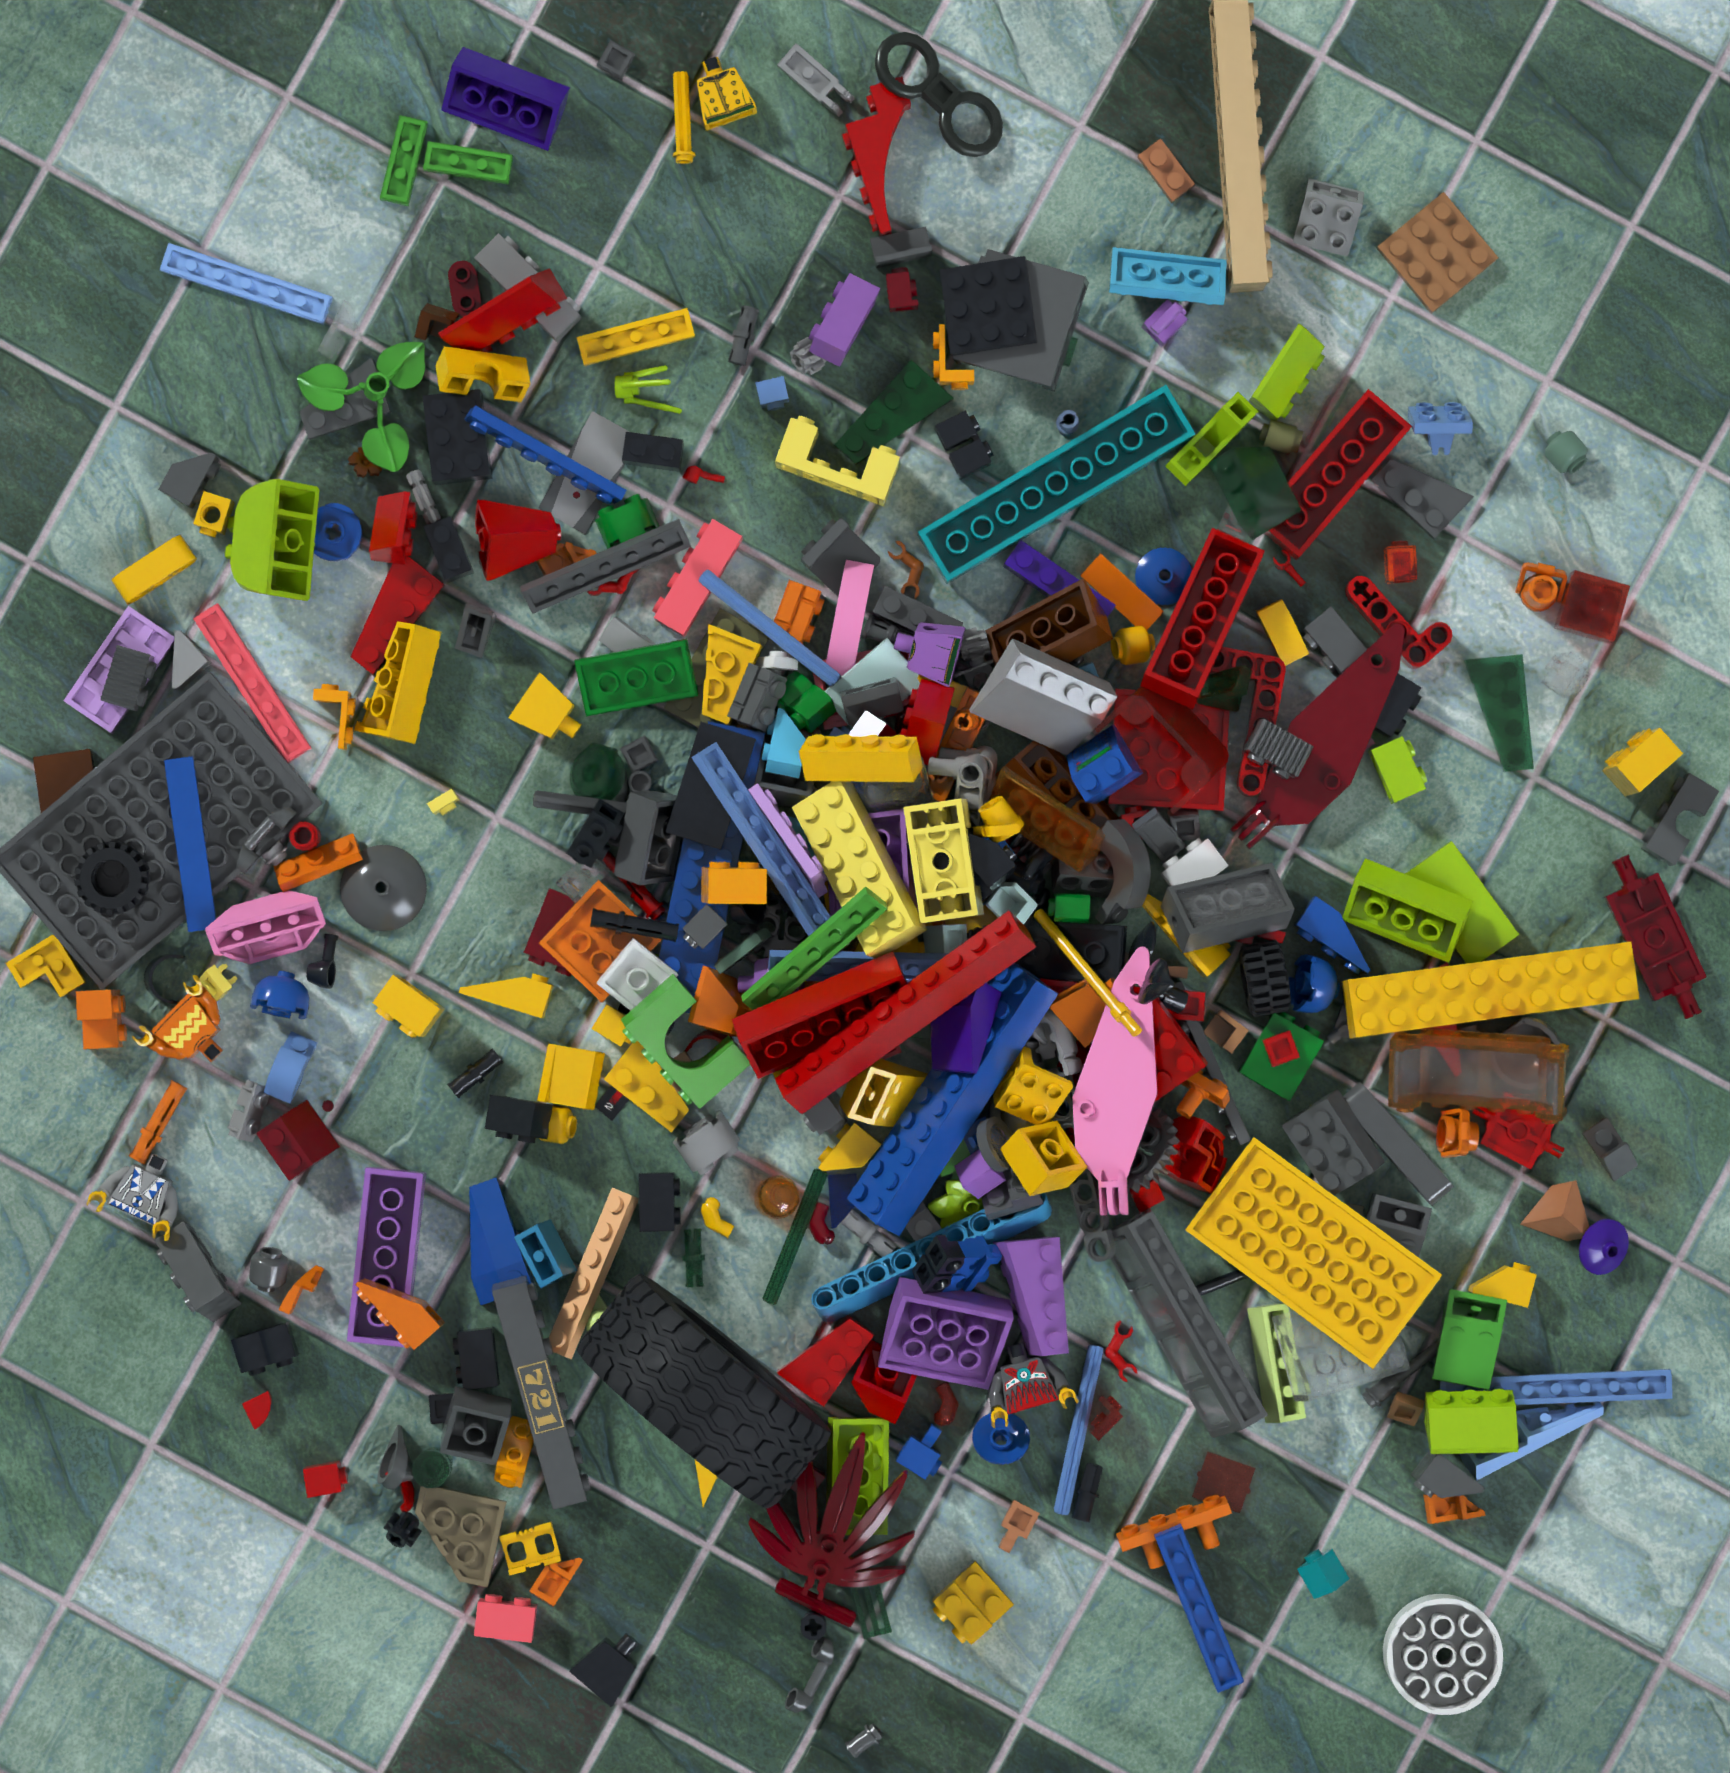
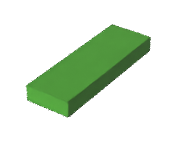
M399 115L380 200L409 207L428 128V121Z
M428 141L423 170L509 185L513 155Z

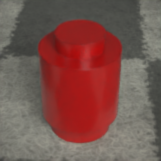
M303 821L296 823L291 828L289 839L296 849L311 851L319 845L321 833L316 825Z

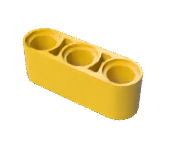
M178 535L118 573L111 581L126 604L129 605L188 568L197 558L182 535Z

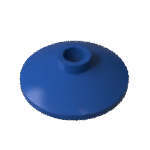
M1157 548L1145 554L1139 561L1135 571L1136 586L1154 603L1170 605L1178 602L1192 569L1186 557L1180 552L1171 548ZM1162 570H1166L1170 574V578L1166 581L1161 580L1159 577V573Z
M989 1413L976 1423L972 1434V1442L976 1452L984 1460L999 1465L1010 1464L1019 1460L1027 1452L1030 1444V1432L1025 1422L1014 1414H1008L1007 1427H1005L1004 1419L997 1418L995 1420V1428H993L991 1425V1413ZM998 1440H1003L1006 1442V1444L999 1445L996 1444V1442Z

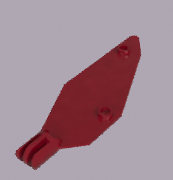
M1394 624L1291 721L1287 732L1314 746L1299 776L1296 778L1289 776L1288 780L1275 775L1272 772L1274 767H1271L1256 805L1230 828L1235 833L1256 814L1258 818L1238 836L1243 841L1262 823L1266 825L1248 842L1246 847L1249 850L1274 826L1309 824L1351 785L1400 668L1405 629L1401 624ZM1374 655H1380L1383 658L1382 663L1378 666L1371 662Z

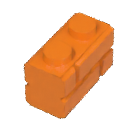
M789 580L774 622L803 644L804 641L810 643L815 629L810 624L814 614L820 616L825 602L824 599L820 598L822 591Z

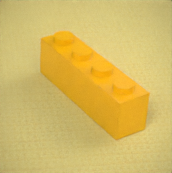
M822 734L808 736L799 750L805 781L914 782L923 768L917 737H906L904 735L878 737L877 735L850 736L843 734L839 736H824Z

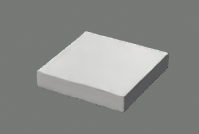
M632 938L596 983L631 1011L672 974L676 977L679 974L635 938Z

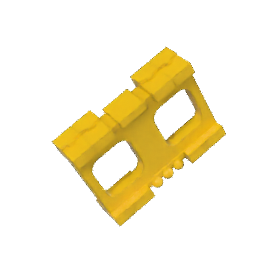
M552 1522L536 1525L534 1529L532 1527L529 1528V1531L525 1529L524 1532L520 1530L519 1533L515 1531L499 1536L508 1565L509 1575L525 1572L527 1567L531 1568L541 1565V1563H544V1566L562 1561ZM550 1534L554 1544V1551L539 1554L535 1538L540 1535ZM515 1542H522L526 1552V1559L512 1562L507 1546Z

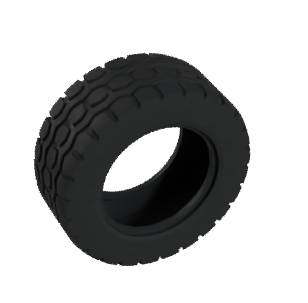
M638 1274L628 1281L624 1289L615 1297L614 1301L580 1340L577 1348L578 1354L621 1398L701 1465L736 1491L764 1508L768 1509L780 1501L807 1468L808 1463L812 1462L819 1453L818 1451H821L829 1440L831 1434L829 1427L788 1387L708 1320L643 1274Z

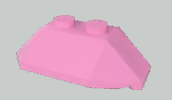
M288 890L232 905L208 925L205 931L214 955H223L232 960L253 964L306 949L319 930L324 927L326 921L317 897Z

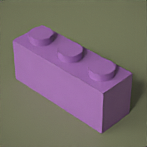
M849 273L844 283L839 281L832 294L835 297L833 304L827 302L820 316L824 319L821 325L816 323L808 339L812 340L809 352L840 367L873 308L880 288Z

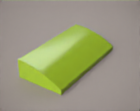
M1452 841L1405 873L1473 901L1455 948L1466 964L1483 961L1519 936V933Z
M828 1417V1427L831 1430V1434L827 1442L826 1505L835 1480L860 1433L864 1432L866 1435L860 1490L855 1510L845 1535H850L864 1513L888 1487L889 1421L883 1418ZM888 1515L873 1535H888Z

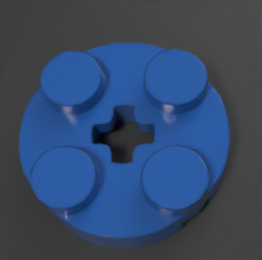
M339 503L325 504V506L318 508L314 554L327 561L349 559L362 542L363 529L361 521L345 505ZM334 524L338 525L341 536L335 537L334 540H329L330 535L326 533V529L333 528Z

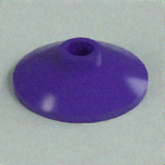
M1602 1219L1592 1224L1586 1230L1580 1242L1579 1258L1587 1271L1596 1275H1603L1613 1271L1621 1264L1626 1256L1629 1245L1628 1233L1625 1227L1616 1220Z

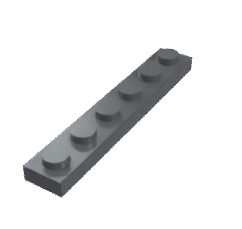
M677 519L520 586V589L532 614L687 549L691 545L680 520Z
M1182 981L1175 983L1174 987L1185 990ZM1179 1020L1184 1032L1187 1035L1191 1034L1195 1046L1208 1062L1205 1067L1206 1071L1202 1075L1210 1080L1216 1078L1227 1086L1200 1022ZM1229 1091L1230 1101L1224 1109L1218 1105L1216 1107L1220 1115L1226 1114L1230 1123L1225 1128L1231 1141L1237 1140L1238 1144L1242 1145L1251 1141Z

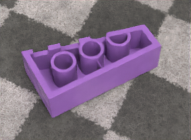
M1037 1237L993 1242V1244L998 1246L1002 1254V1265L1000 1267L1003 1276L1007 1278L1011 1291L1009 1295L1012 1304H1015L1019 1316L1017 1320L1028 1355L1048 1356L1069 1353L1060 1237Z

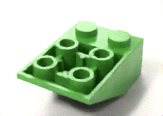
M1449 1289L1445 1296L1432 1374L1433 1380L1490 1390L1507 1300Z

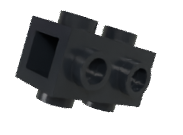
M599 798L566 854L570 855L577 863L584 864L589 868L593 866L596 859L602 862L610 849V846L606 845L610 838L616 840L623 828V825L619 822L624 813Z

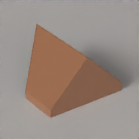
M1577 1181L1552 1185L1520 1225L1565 1241L1582 1239L1590 1226Z

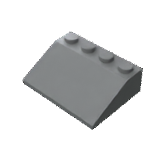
M1012 638L969 711L974 715L1068 755L1104 720L1117 699V695L1110 682Z

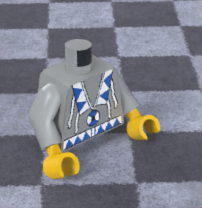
M152 1153L146 1168L138 1164H133L131 1167H122L110 1175L97 1191L89 1195L86 1205L88 1206L92 1200H97L100 1204L96 1212H100L106 1200H108L107 1205L153 1225V1238H155L158 1231H164V1241H168L170 1238V1227L179 1209L177 1193L172 1186L173 1181L161 1175L168 1160Z

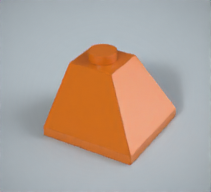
M703 966L694 996L697 1002L691 1007L688 1022L719 1034L737 1037L731 1019L752 1011L751 1008L742 1002L741 995L743 993L738 991L737 978L725 973L719 974L717 970Z

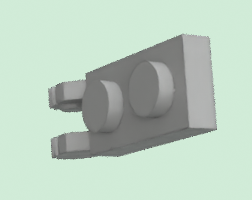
M796 43L777 64V67L818 103H823L828 110L838 117L843 111L838 104L827 97L834 89L848 103H852L855 99L849 91L839 84V80Z

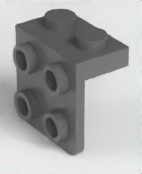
M842 517L837 522L834 519L830 520L821 530L824 535L816 543L814 540H811L801 551L804 554L801 562L836 596H839L846 560L872 564L874 569L880 563V557L849 528V524Z

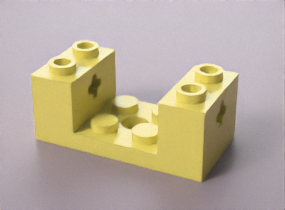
M798 416L797 419L790 418L775 460L776 468L884 507L900 464V457L896 456V450L880 445L879 449L873 447L862 478L858 479L856 477L857 473L851 470L841 468L840 472L830 469V463L817 458H814L813 462L809 461L819 435L818 427L814 425L815 421L803 416Z
M960 798L903 807L920 923L984 915L980 886H975L967 828H971L968 800ZM940 852L947 854L949 857V865L943 870L936 868L934 865V857Z

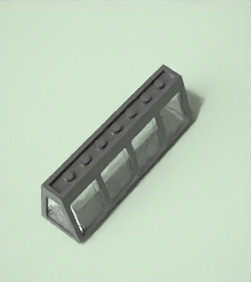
M1147 1209L1113 1227L1112 1233L1116 1244V1251L1111 1260L1210 1436L1215 1438L1243 1430L1268 1416L1154 1212L1151 1209ZM1100 1240L1105 1250L1107 1251L1108 1249L1106 1243Z

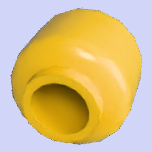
M1143 626L1121 628L1111 640V652L1113 657L1123 665L1144 663L1149 660L1151 652L1155 650V639Z
M553 1105L549 1121L548 1139H539L556 1144L566 1143L576 1133V1116H573L572 1111L567 1107Z

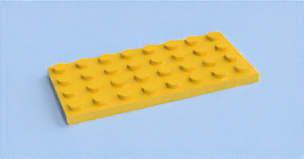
M1255 1137L1252 1138L1185 1229L1372 1369L1376 1367L1443 1276Z

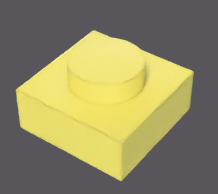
M450 789L427 803L433 814L436 815L440 812L444 816L457 808L455 803L460 799L456 792Z

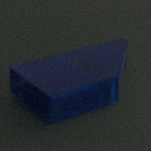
M857 1173L828 1175L831 1228H836L855 1207L846 1198L857 1183Z

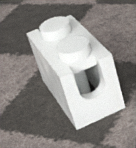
M1197 838L1185 847L1188 851L1187 854L1180 859L1175 855L1162 865L1165 870L1160 874L1169 886L1216 876L1229 865L1208 838L1203 842L1200 838Z

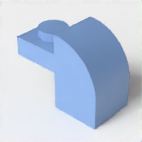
M291 1031L274 1060L264 1093L291 1104L302 1082L305 1068L316 1049L317 1042Z

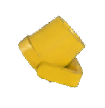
M998 796L986 802L978 810L984 825L972 828L973 835L989 837L991 841L999 843L1014 834H1018L1024 826V821L1020 815H1017L1003 796Z

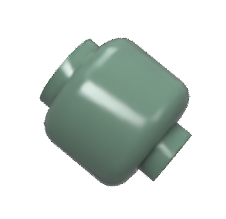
M1557 431L1546 441L1548 446L1545 450V456L1560 473L1569 472L1573 474L1588 460L1586 458L1588 453L1587 447L1573 431H1566L1564 433Z

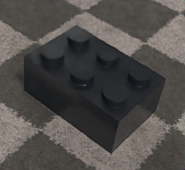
M469 390L467 395L441 393L422 396L432 482L435 485L493 479L487 432L481 434L470 428V423L464 420L469 410L475 405L484 410L481 390Z

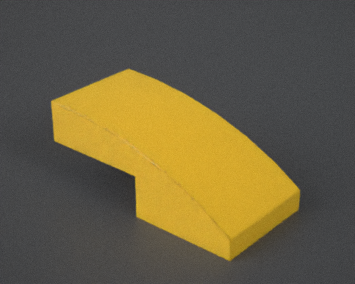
M1282 599L1256 611L1277 657L1284 662L1285 666L1309 654L1297 626Z

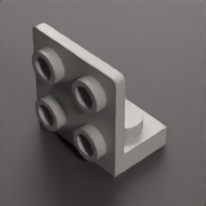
M1308 178L1305 198L1293 242L1348 256L1362 210L1364 192Z

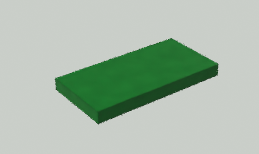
M687 638L574 660L586 717L699 695Z

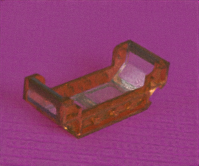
M1435 1028L1421 1029L1420 1034L1397 1032L1390 1039L1388 1107L1396 1108L1398 1112L1404 1113L1413 1112L1414 1108L1419 1107L1422 1102L1431 1103L1432 1107L1437 1108L1447 1107L1448 1104L1459 1105L1460 1109L1473 1110L1477 1107H1488V1110L1492 1112L1516 1109L1519 1114H1533L1535 1111V1116L1540 1118L1542 1123L1556 1124L1562 1121L1567 1114V1108H1565V1079L1569 1045L1564 1043L1559 1045L1551 1044L1550 1038L1531 1035Z

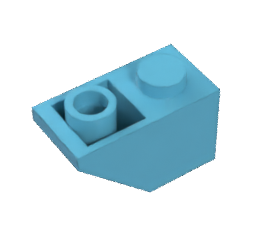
M778 708L776 718L768 726L767 731L768 735H772L771 744L765 743L762 760L767 761L765 772L799 778L802 768L799 750L806 739L785 710Z

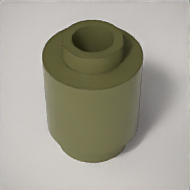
M1270 419L1269 424L1263 423L1259 440L1264 441L1263 447L1290 454V451L1297 453L1303 431L1298 430L1297 426Z

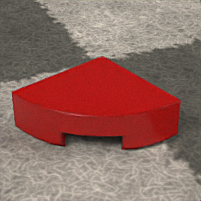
M269 1390L242 1403L254 1430L260 1427L269 1416L272 1403Z

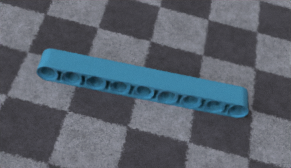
M1046 1193L1041 1194L1044 1203L1042 1205L989 1221L985 1210H980L819 1287L812 1294V1304L823 1321H837L893 1294L899 1277L916 1280L912 1270L921 1256L925 1254L926 1249L936 1235H946L948 1241H964L966 1238H975L976 1236H983L987 1244L1004 1241L1044 1222L1050 1217L1052 1208ZM1014 1215V1217L1006 1219L1008 1216ZM989 1227L987 1230L980 1232L981 1229ZM910 1264L906 1269H902L905 1265ZM884 1277L882 1280L875 1282L878 1278ZM858 1289L855 1293L850 1294L851 1291ZM831 1302L830 1305L823 1307L826 1303Z

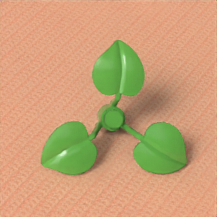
M404 342L388 347L377 359L376 368L378 372L370 374L366 383L361 382L351 389H346L348 385L346 373L342 368L334 364H320L299 374L297 377L298 386L305 399L314 407L323 411L340 409L344 404V395H351L357 391L364 390V394L369 400L377 402L378 428L370 429L365 433L362 440L363 453L372 464L390 472H398L406 462L409 452V439L406 431L399 424L390 423L385 427L383 426V398L388 391L390 381L396 388L402 390L412 389L422 381L425 373V345L422 342Z

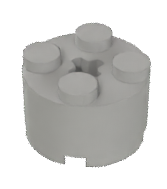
M721 1110L716 1111V1118L713 1119L711 1114L686 1129L684 1131L686 1137L682 1141L678 1137L673 1141L674 1146L691 1171H697L699 1175H703L714 1167L713 1162L721 1156L725 1160L738 1151L737 1146L740 1138Z

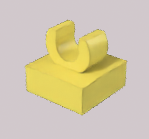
M222 964L218 968L213 965L199 978L202 986L207 989L216 1001L223 998L237 980L236 976L226 979L222 975V972L228 967L227 964Z

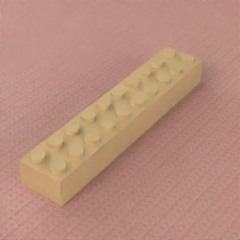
M1212 0L1209 7L1229 293L1263 291L1273 276L1272 261H1267L1266 259L1268 249L1271 247L1270 233L1264 230L1266 221H1268V204L1262 202V197H1264V192H1266L1265 174H1260L1262 163H1264V147L1258 146V140H1260V135H1262L1261 117H1256L1258 106H1260L1259 88L1254 89V83H1256V77H1258L1257 60H1252L1254 49H1256L1255 31H1250L1252 20H1254L1253 3H1248V0Z

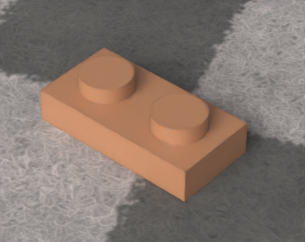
M1159 139L1138 155L1139 161L1171 203L1195 186L1193 180L1162 139Z

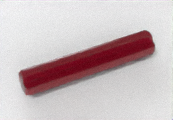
M784 1578L779 1579L775 1587L777 1594L847 1627L853 1625L856 1619L854 1611L824 1597L822 1601L817 1600L818 1594L809 1590L807 1596L801 1595L803 1587Z

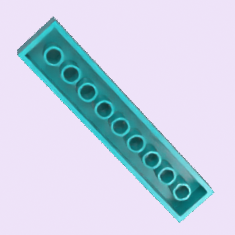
M1164 385L918 531L917 536L945 583L949 584L1020 540H1023L1188 442L1195 436V432L1167 385Z

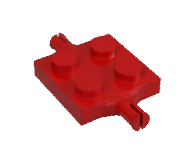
M1504 1092L1500 1102L1493 1110L1480 1105L1478 1102L1474 1106L1484 1113L1473 1109L1472 1114L1486 1120L1485 1131L1478 1143L1530 1170L1537 1157L1544 1151L1558 1159L1562 1156L1561 1153L1552 1148L1562 1153L1565 1148L1550 1141L1551 1130L1558 1118L1508 1092Z

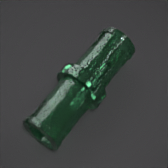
M694 1228L693 1241L692 1230L683 1229L685 1255H682V1261H685L686 1267L685 1287H694V1275L696 1287H704L702 1261H705V1254H702V1229Z

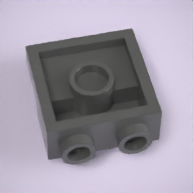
M1001 1152L999 1153L1000 1159L1004 1161V1155ZM1012 1168L1003 1171L1006 1181L981 1197L988 1221L1044 1204L1041 1194L1029 1196Z

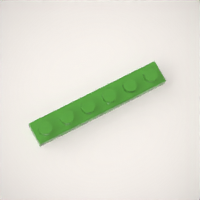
M863 888L741 995L742 1002L754 1010L790 995L888 909L886 902L869 888Z

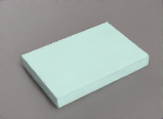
M887 637L841 676L834 686L827 688L825 692L833 699L836 712L848 724L840 692L895 677L901 700L903 701L911 695L912 689L919 688L920 682L917 679L919 674L907 668L908 660L899 650L894 649V644Z

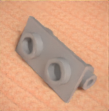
M247 1080L245 1085L242 1084L236 1104L245 1108L243 1112L234 1109L228 1125V1129H230L228 1135L239 1140L253 1142L254 1137L257 1135L256 1133L260 1129L263 1111L269 1103V1095L264 1093L265 1086Z

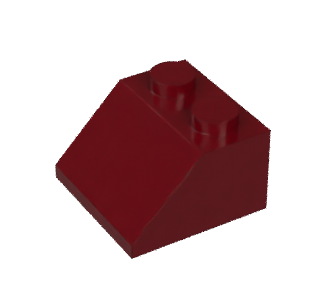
M308 1099L256 1133L289 1181L294 1180L340 1147Z

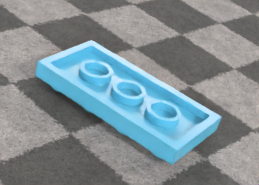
M1113 247L1109 293L1197 302L1208 305H1224L1227 260Z

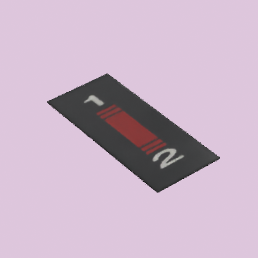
M610 1086L595 1105V1108L613 1121L629 1099L613 1086Z

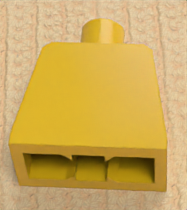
M540 672L508 717L513 722L550 739H553L559 730L573 739L582 724L569 716L575 707L574 704Z

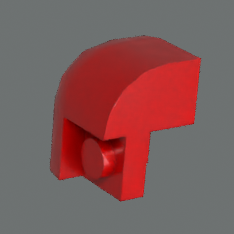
M1183 1116L1173 1119L1174 1123L1172 1125L1178 1129L1174 1136L1180 1140L1173 1147L1179 1152L1178 1154L1170 1155L1174 1165L1166 1164L1164 1167L1168 1172L1167 1176L1188 1187L1212 1194L1227 1162V1157H1223V1140L1225 1136L1204 1119L1193 1116L1190 1119Z

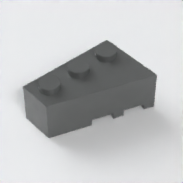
M183 1221L170 1229L168 1241H164L165 1233L155 1239L159 1247L156 1253L164 1265L169 1264L173 1271L170 1277L178 1289L182 1288L187 1296L183 1299L191 1312L196 1311L214 1323L242 1304L238 1296L235 1297L230 1293L225 1284L227 1279L223 1273L219 1274L211 1260L212 1256L193 1227Z

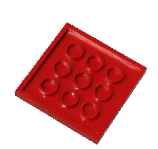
M1115 689L1117 699L1114 702L1113 725L1118 729L1143 774L1108 796V804L1224 811L1231 696L1200 694L1194 709H1191L1152 691Z

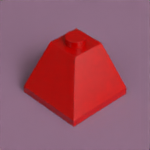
M870 1340L851 1384L868 1412L896 1424L908 1400L917 1375L879 1368L878 1360L882 1345Z

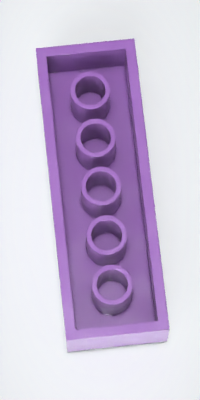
M379 1167L365 1168L347 1342L404 1347L395 1337L398 1332L392 1325L385 1326L376 1316L377 1308L372 1303L367 1305L357 1295L356 1292L359 1288L355 1284L366 1278L413 1296L426 1172Z

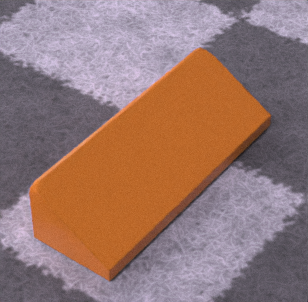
M1101 553L1080 575L1099 594L1116 605L1114 608L1134 626H1143L1148 630L1164 612Z

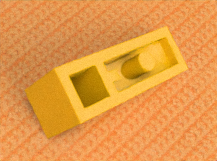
M532 973L531 978L519 977L460 987L459 993L535 1017L544 1018L554 985L548 984L549 978Z

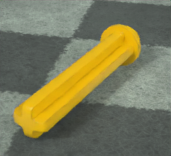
M678 71L673 73L676 152L673 153V158H676V163L689 164L693 162V157L696 156L691 146L689 76L685 71Z

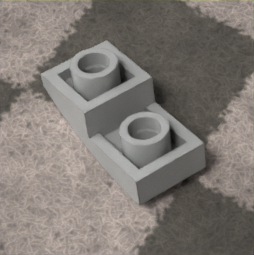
M613 617L599 639L601 643L613 652L655 644L646 635L637 633L619 617Z

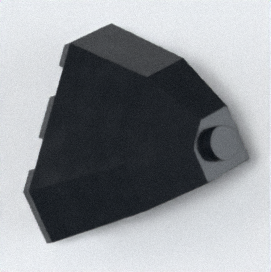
M968 833L975 886H980L982 903H984L1018 868L1013 862L1017 857L1007 845L1001 848L996 842ZM940 852L935 855L934 865L940 870L947 868L949 865L947 854Z

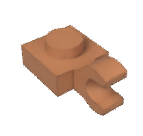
M1013 1499L1000 1524L1008 1530L998 1547L1010 1553L1018 1536L1027 1539L1040 1513Z

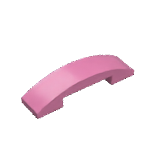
M846 560L826 659V663L837 671L840 676H843L856 662L874 569L872 564Z

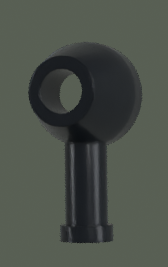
M324 934L325 942L322 960L308 965L306 972L308 982L321 988L331 989L333 987L336 976L334 954L338 935Z

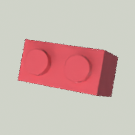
M485 1594V1598L478 1600L474 1636L532 1643L538 1604H531V1599L515 1597L514 1602L502 1600L503 1596L496 1594Z

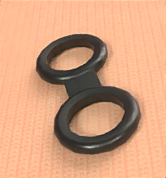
M901 32L892 34L883 40L875 54V69L878 79L888 91L898 97L908 99L921 97L939 113V128L943 139L951 149L959 154L978 157L987 155L997 147L1003 133V121L999 109L991 99L978 92L968 90L961 92L947 78L939 73L940 64L935 50L928 41L917 34ZM899 45L912 46L921 53L927 65V74L921 84L908 86L895 80L887 65L888 54L893 47ZM968 103L978 106L985 112L991 126L990 135L984 143L969 144L957 136L951 123L955 107Z

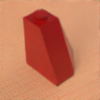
M477 500L475 529L476 535L479 534L481 551H478L479 564L486 581L494 580L556 553L557 541L561 540V527L559 523H555L551 512L488 500Z

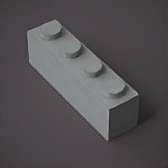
M499 233L474 257L476 262L505 291L527 277L538 273L537 271L540 269L529 256L524 259L517 252L520 247L509 236L504 239ZM569 296L566 300L559 303L561 309L548 317H546L545 313L536 317L538 324L557 343L581 320V316L578 313L581 308Z

